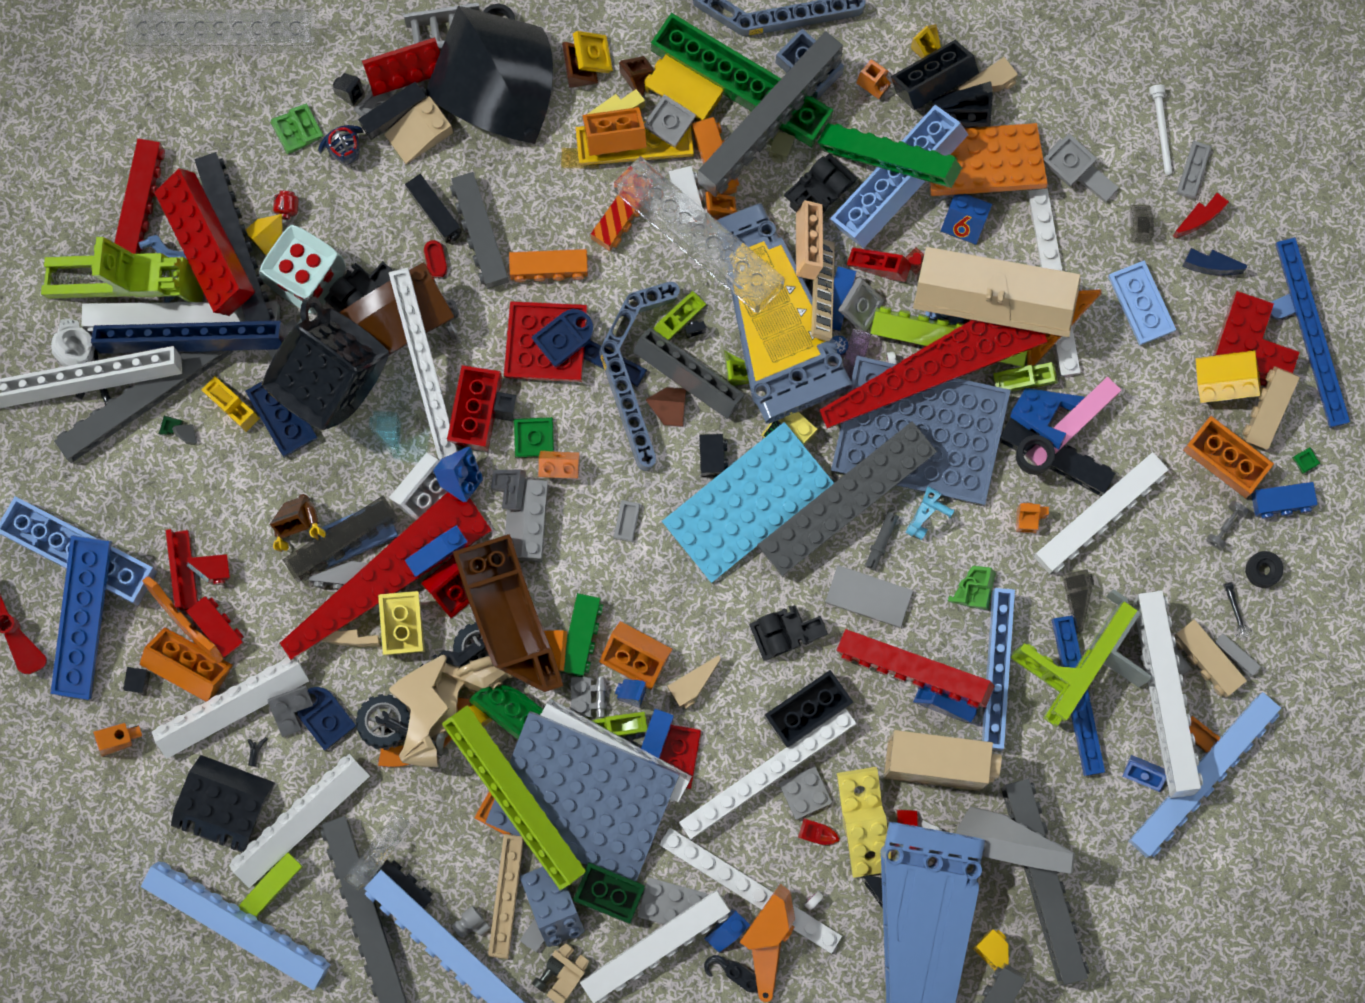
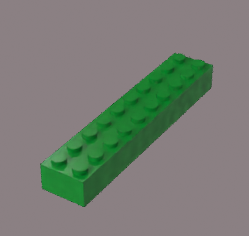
M672 12L651 41V52L661 58L666 54L724 89V96L751 112L781 80L777 75ZM807 96L804 99L803 106L798 111L794 110L788 123L782 124L779 129L795 136L797 140L812 148L827 123L831 120L833 109L815 98Z

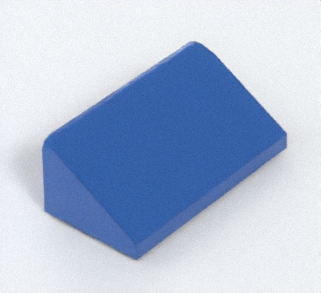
M1130 755L1122 776L1158 792L1161 791L1166 780L1164 768L1134 755Z

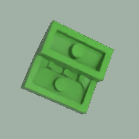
M307 103L289 109V113L275 117L270 122L286 154L293 153L323 137Z

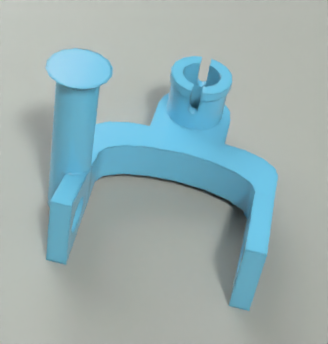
M928 486L922 503L905 533L910 536L914 535L922 540L928 529L921 525L935 510L950 518L955 509H950L936 501L941 496V493ZM931 492L935 494L932 498L929 497V493Z

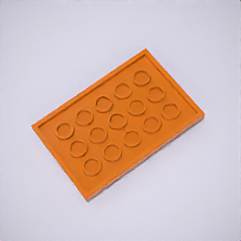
M1037 123L964 128L968 136L950 154L958 159V163L962 167L952 188L929 182L931 196L1047 188V178Z

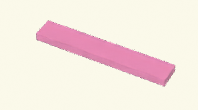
M1108 376L1054 427L1066 433L1065 440L1060 449L1121 392V389ZM1037 444L1025 455L1035 466L1042 465L1047 459L1046 451ZM1054 447L1055 454H1056L1060 449H1056V448Z

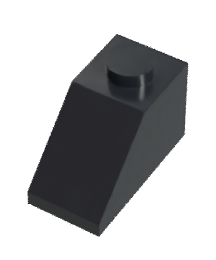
M343 73L333 83L332 88L335 95L351 106H354L364 93L360 78L357 76Z

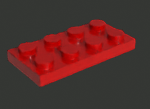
M435 37L362 60L373 96L411 85L414 82L418 83L430 79L440 54Z

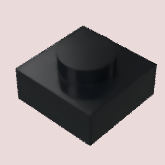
M696 320L688 323V326H685L687 338L706 333L704 321L699 322Z

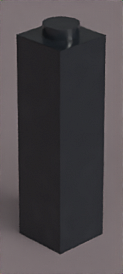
M416 82L412 83L358 119L360 126L370 140L374 139L394 126L415 105L426 99L427 91L422 85L419 87Z
M421 173L405 183L406 190L445 243L457 240L460 237V233H462L460 226Z

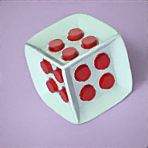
M290 225L267 254L259 274L263 282L274 292L301 309V304L307 297H316L323 306L326 302L324 298L329 293V289L336 280L343 276L346 264L343 257L331 246L306 230ZM311 307L308 313L315 314L316 310Z

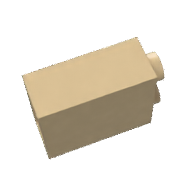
M894 730L888 738L884 779L980 791L989 782L994 783L995 778L999 779L1002 755L992 753L993 742Z

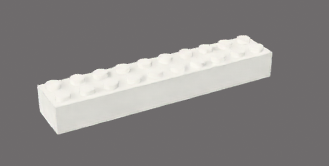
M1163 591L1138 594L1133 602V608L1141 612L1136 620L1145 671L1152 676L1148 686L1170 799L1192 796L1201 789L1203 779L1201 773L1197 771L1199 759L1197 753H1194L1193 750L1195 738L1193 733L1190 734L1189 730L1191 718L1189 713L1186 714L1187 698L1186 694H1182L1181 689L1183 677L1178 673L1179 657L1175 655L1173 648L1176 646L1174 635H1171L1170 632L1172 627L1171 617L1167 616L1166 612L1168 600L1166 596L1163 597Z

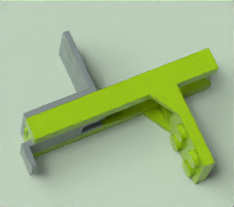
M1114 589L1106 597L1116 603L1117 606L1111 611L1075 668L1056 666L1051 658L1042 656L1034 646L1026 645L1025 643L1010 656L1012 660L1059 692L1043 716V719L1055 727L1060 724L1061 720L1067 721L1103 663L1137 687L1144 685L1152 679L1150 674L1117 652V649L1141 612L1127 603L1129 599Z

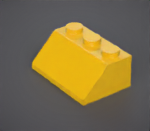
M1256 351L1196 358L1200 403L1260 396L1261 384Z

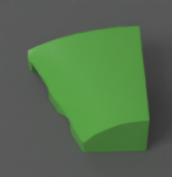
M972 566L968 571L967 577L958 584L959 588L954 597L951 595L948 597V602L988 610L996 575L995 571L991 567Z

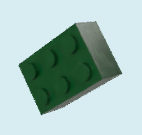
M588 863L573 901L630 925L646 886Z

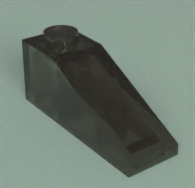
M1088 569L1066 573L1062 576L1070 612L1073 615L1076 634H1080L1083 631L1092 585H1094L1093 576L1088 573Z

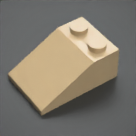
M429 96L415 105L384 135L407 165L453 134V130L448 120Z

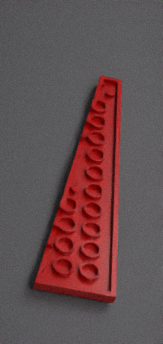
M449 492L443 495L279 643L290 661L378 605V595L397 593L453 557L454 555L452 554L417 577L414 576L405 562L407 558L457 525L467 541V546L492 531L473 501L469 498L467 502H462Z

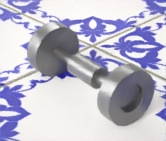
M1231 501L1229 504V509L1234 513L1230 518L1226 519L1220 528L1221 532L1218 537L1209 534L1206 539L1210 545L1218 550L1225 548L1226 543L1221 538L1233 525L1236 515L1245 517L1249 512L1239 502Z

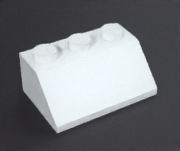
M428 453L422 457L389 497L390 500L415 521L448 492L439 486L433 471L440 461Z

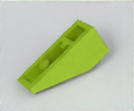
M692 291L665 315L653 330L670 341L706 303Z

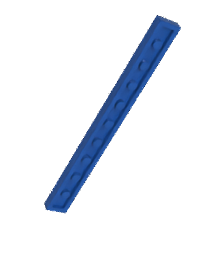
M1296 238L1278 241L1275 243L1329 428L1348 424L1350 420Z

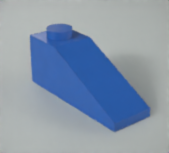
M456 525L411 555L405 562L414 576L417 577L451 556L454 551L465 547L467 541Z
M624 679L623 683H618L616 688L617 700L640 708L647 690L646 682Z

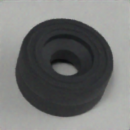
M1260 551L1254 554L1247 561L1245 567L1248 580L1259 588H1268L1276 584L1281 579L1284 571L1281 559L1269 551ZM1260 565H1267L1270 569L1269 574H1261L1259 571Z

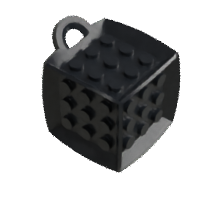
M307 297L301 304V320L292 328L275 353L262 381V387L293 414L319 430H326L344 422L363 403L377 382L389 357V351L352 320L331 308L323 309L321 302L316 297ZM312 307L316 310L317 317L309 321L308 312Z

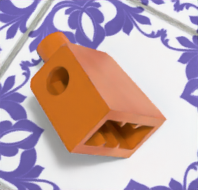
M125 723L93 732L101 757L131 747L132 739L142 737L139 725L127 729ZM118 735L124 736L122 739H116Z

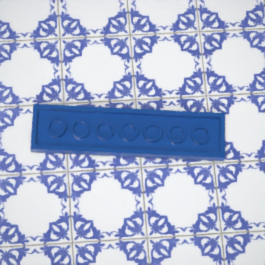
M71 536L50 694L86 700L92 698L112 541Z

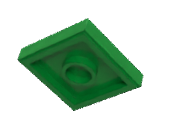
M553 417L514 419L515 458L539 457L540 451H554Z

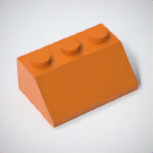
M639 107L582 115L589 156L647 148L645 127Z
M620 621L611 633L599 662L632 680L646 682V687L652 690L673 649Z

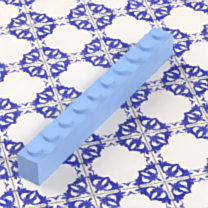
M1264 692L1260 693L1220 737L1219 741L1199 761L1197 771L1201 773L1203 779L1201 789L1192 796L1171 799L1168 796L1128 842L1146 858L1151 855L1154 857L1162 849L1159 845L1164 840L1168 842L1175 834L1173 832L1177 825L1181 827L1188 819L1186 815L1190 811L1194 812L1201 805L1199 800L1203 796L1208 797L1214 790L1212 786L1215 782L1218 781L1220 783L1227 776L1225 771L1230 766L1233 768L1241 760L1238 756L1243 751L1247 753L1254 745L1252 743L1254 738H1260L1267 730L1264 727L1269 722L1272 724L1280 716L1278 711L1281 707Z
M158 861L152 865L141 885L145 890L313 991L321 984L331 965L326 962L324 957L311 953L306 946L296 944L289 936L276 932L272 926L261 923L254 915L246 914L237 905L226 902L219 894L211 893L202 884L188 879V876L184 873L171 869V866L165 862Z
M382 869L364 887L366 890L365 895L372 902L377 900L381 904L380 909L387 916L392 914L396 918L395 923L401 929L407 928L412 932L410 937L416 943L422 942L426 945L425 951L430 956L440 958L442 960L440 965L448 972L453 970L457 974L455 979L463 986L467 983L472 988L470 992L478 1000L482 997L487 1003H525Z

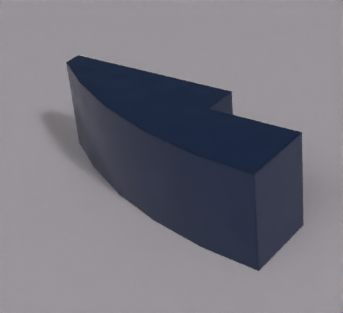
M1193 248L1188 252L1182 267L1195 272L1218 276L1243 274L1248 266L1213 249L1209 255H1206Z

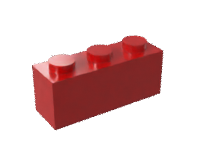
M204 596L190 607L187 613L217 647L222 656L226 658L244 644L242 640L244 636L238 628L234 630L229 625L232 621L225 613L221 615L216 609L219 607L217 602L212 597L208 599Z

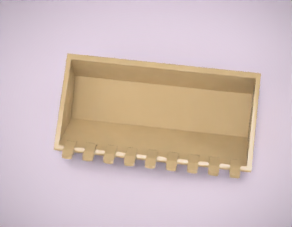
M926 247L913 309L1069 337L1081 278L1080 274Z

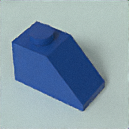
M734 909L730 910L728 913L729 917L726 920L718 923L704 938L718 953L737 940L750 926Z

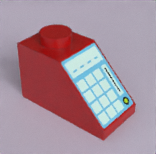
M227 554L191 557L186 560V566L208 583L224 585L226 584L225 581H229Z

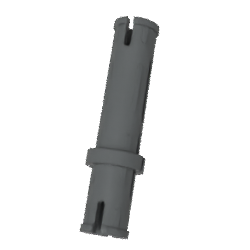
M887 512L874 545H871L870 555L864 565L867 568L870 567L871 570L876 571L881 556L886 552L884 549L899 519V516H893L894 513Z

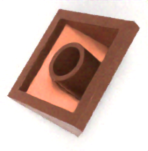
M563 42V54L569 88L597 84L596 72L579 69L574 43Z

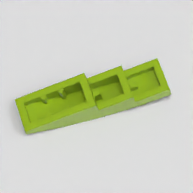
M288 852L238 907L246 914H252L257 918L290 883L289 881L303 866Z

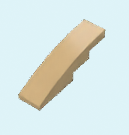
M357 629L337 630L321 641L343 646H380L378 635L360 637Z

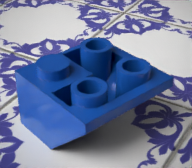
M466 447L442 458L433 469L439 486L462 502H467L483 481L482 473L479 470L471 447Z

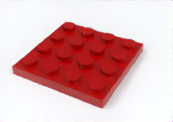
M510 301L504 378L582 382L585 346L555 368L531 337L563 312L570 309H578L587 314L588 306L581 304ZM579 319L576 325L580 328L585 327L587 320Z

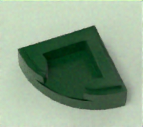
M164 416L158 434L161 436L174 434L172 428L183 425L184 421Z

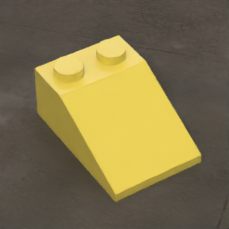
M419 591L378 595L383 655L425 652Z

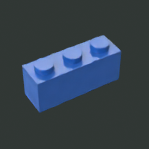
M1313 482L1259 489L1251 493L1255 517L1261 516L1262 519L1274 517L1273 514L1281 513V516L1292 515L1293 511L1299 510L1300 513H1308L1318 505Z

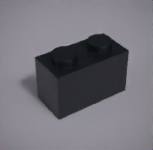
M723 434L699 435L701 477L718 476L728 468V459H724V451H727V439L723 440Z

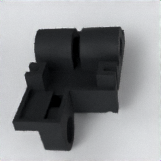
M829 153L827 156H822L818 159L811 170L806 172L804 177H800V180L784 194V197L790 201L789 207L796 213L804 200L822 204L824 213L829 205L856 182L857 178Z
M382 261L370 275L359 264H352L351 267L354 271L347 270L343 277L336 280L324 300L340 313L357 300L390 281L389 272L394 270Z
M793 605L788 606L790 612H787V609L784 608L779 612L767 614L760 617L757 621L750 623L749 626L763 661L800 647L799 641L801 640L803 644L807 645L816 639L828 635L822 617L818 616L803 623L797 607Z

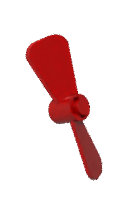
M0 594V633L4 634L18 671L23 674H33L46 666L47 657L20 630L19 621L9 615Z

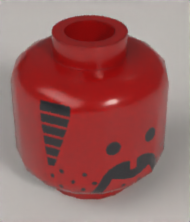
M280 191L279 194L274 196L273 212L276 215L282 214V220H290L291 217L296 216L298 213L299 198L292 191Z

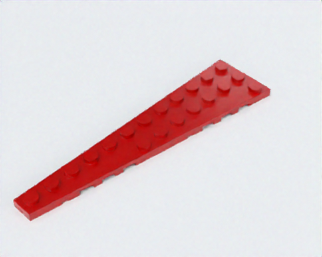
M970 320L902 360L892 368L870 379L860 387L850 391L845 396L820 409V413L828 429L1028 351L1048 341L1042 332Z

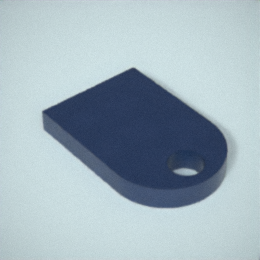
M570 309L560 314L531 338L552 365L557 368L590 342L593 337L594 326L591 318L584 311ZM579 319H586L587 324L585 327L580 328L576 325Z
M312 687L308 689V692L316 696V702L313 706L297 711V714L323 750L326 751L357 726L332 693L321 687Z

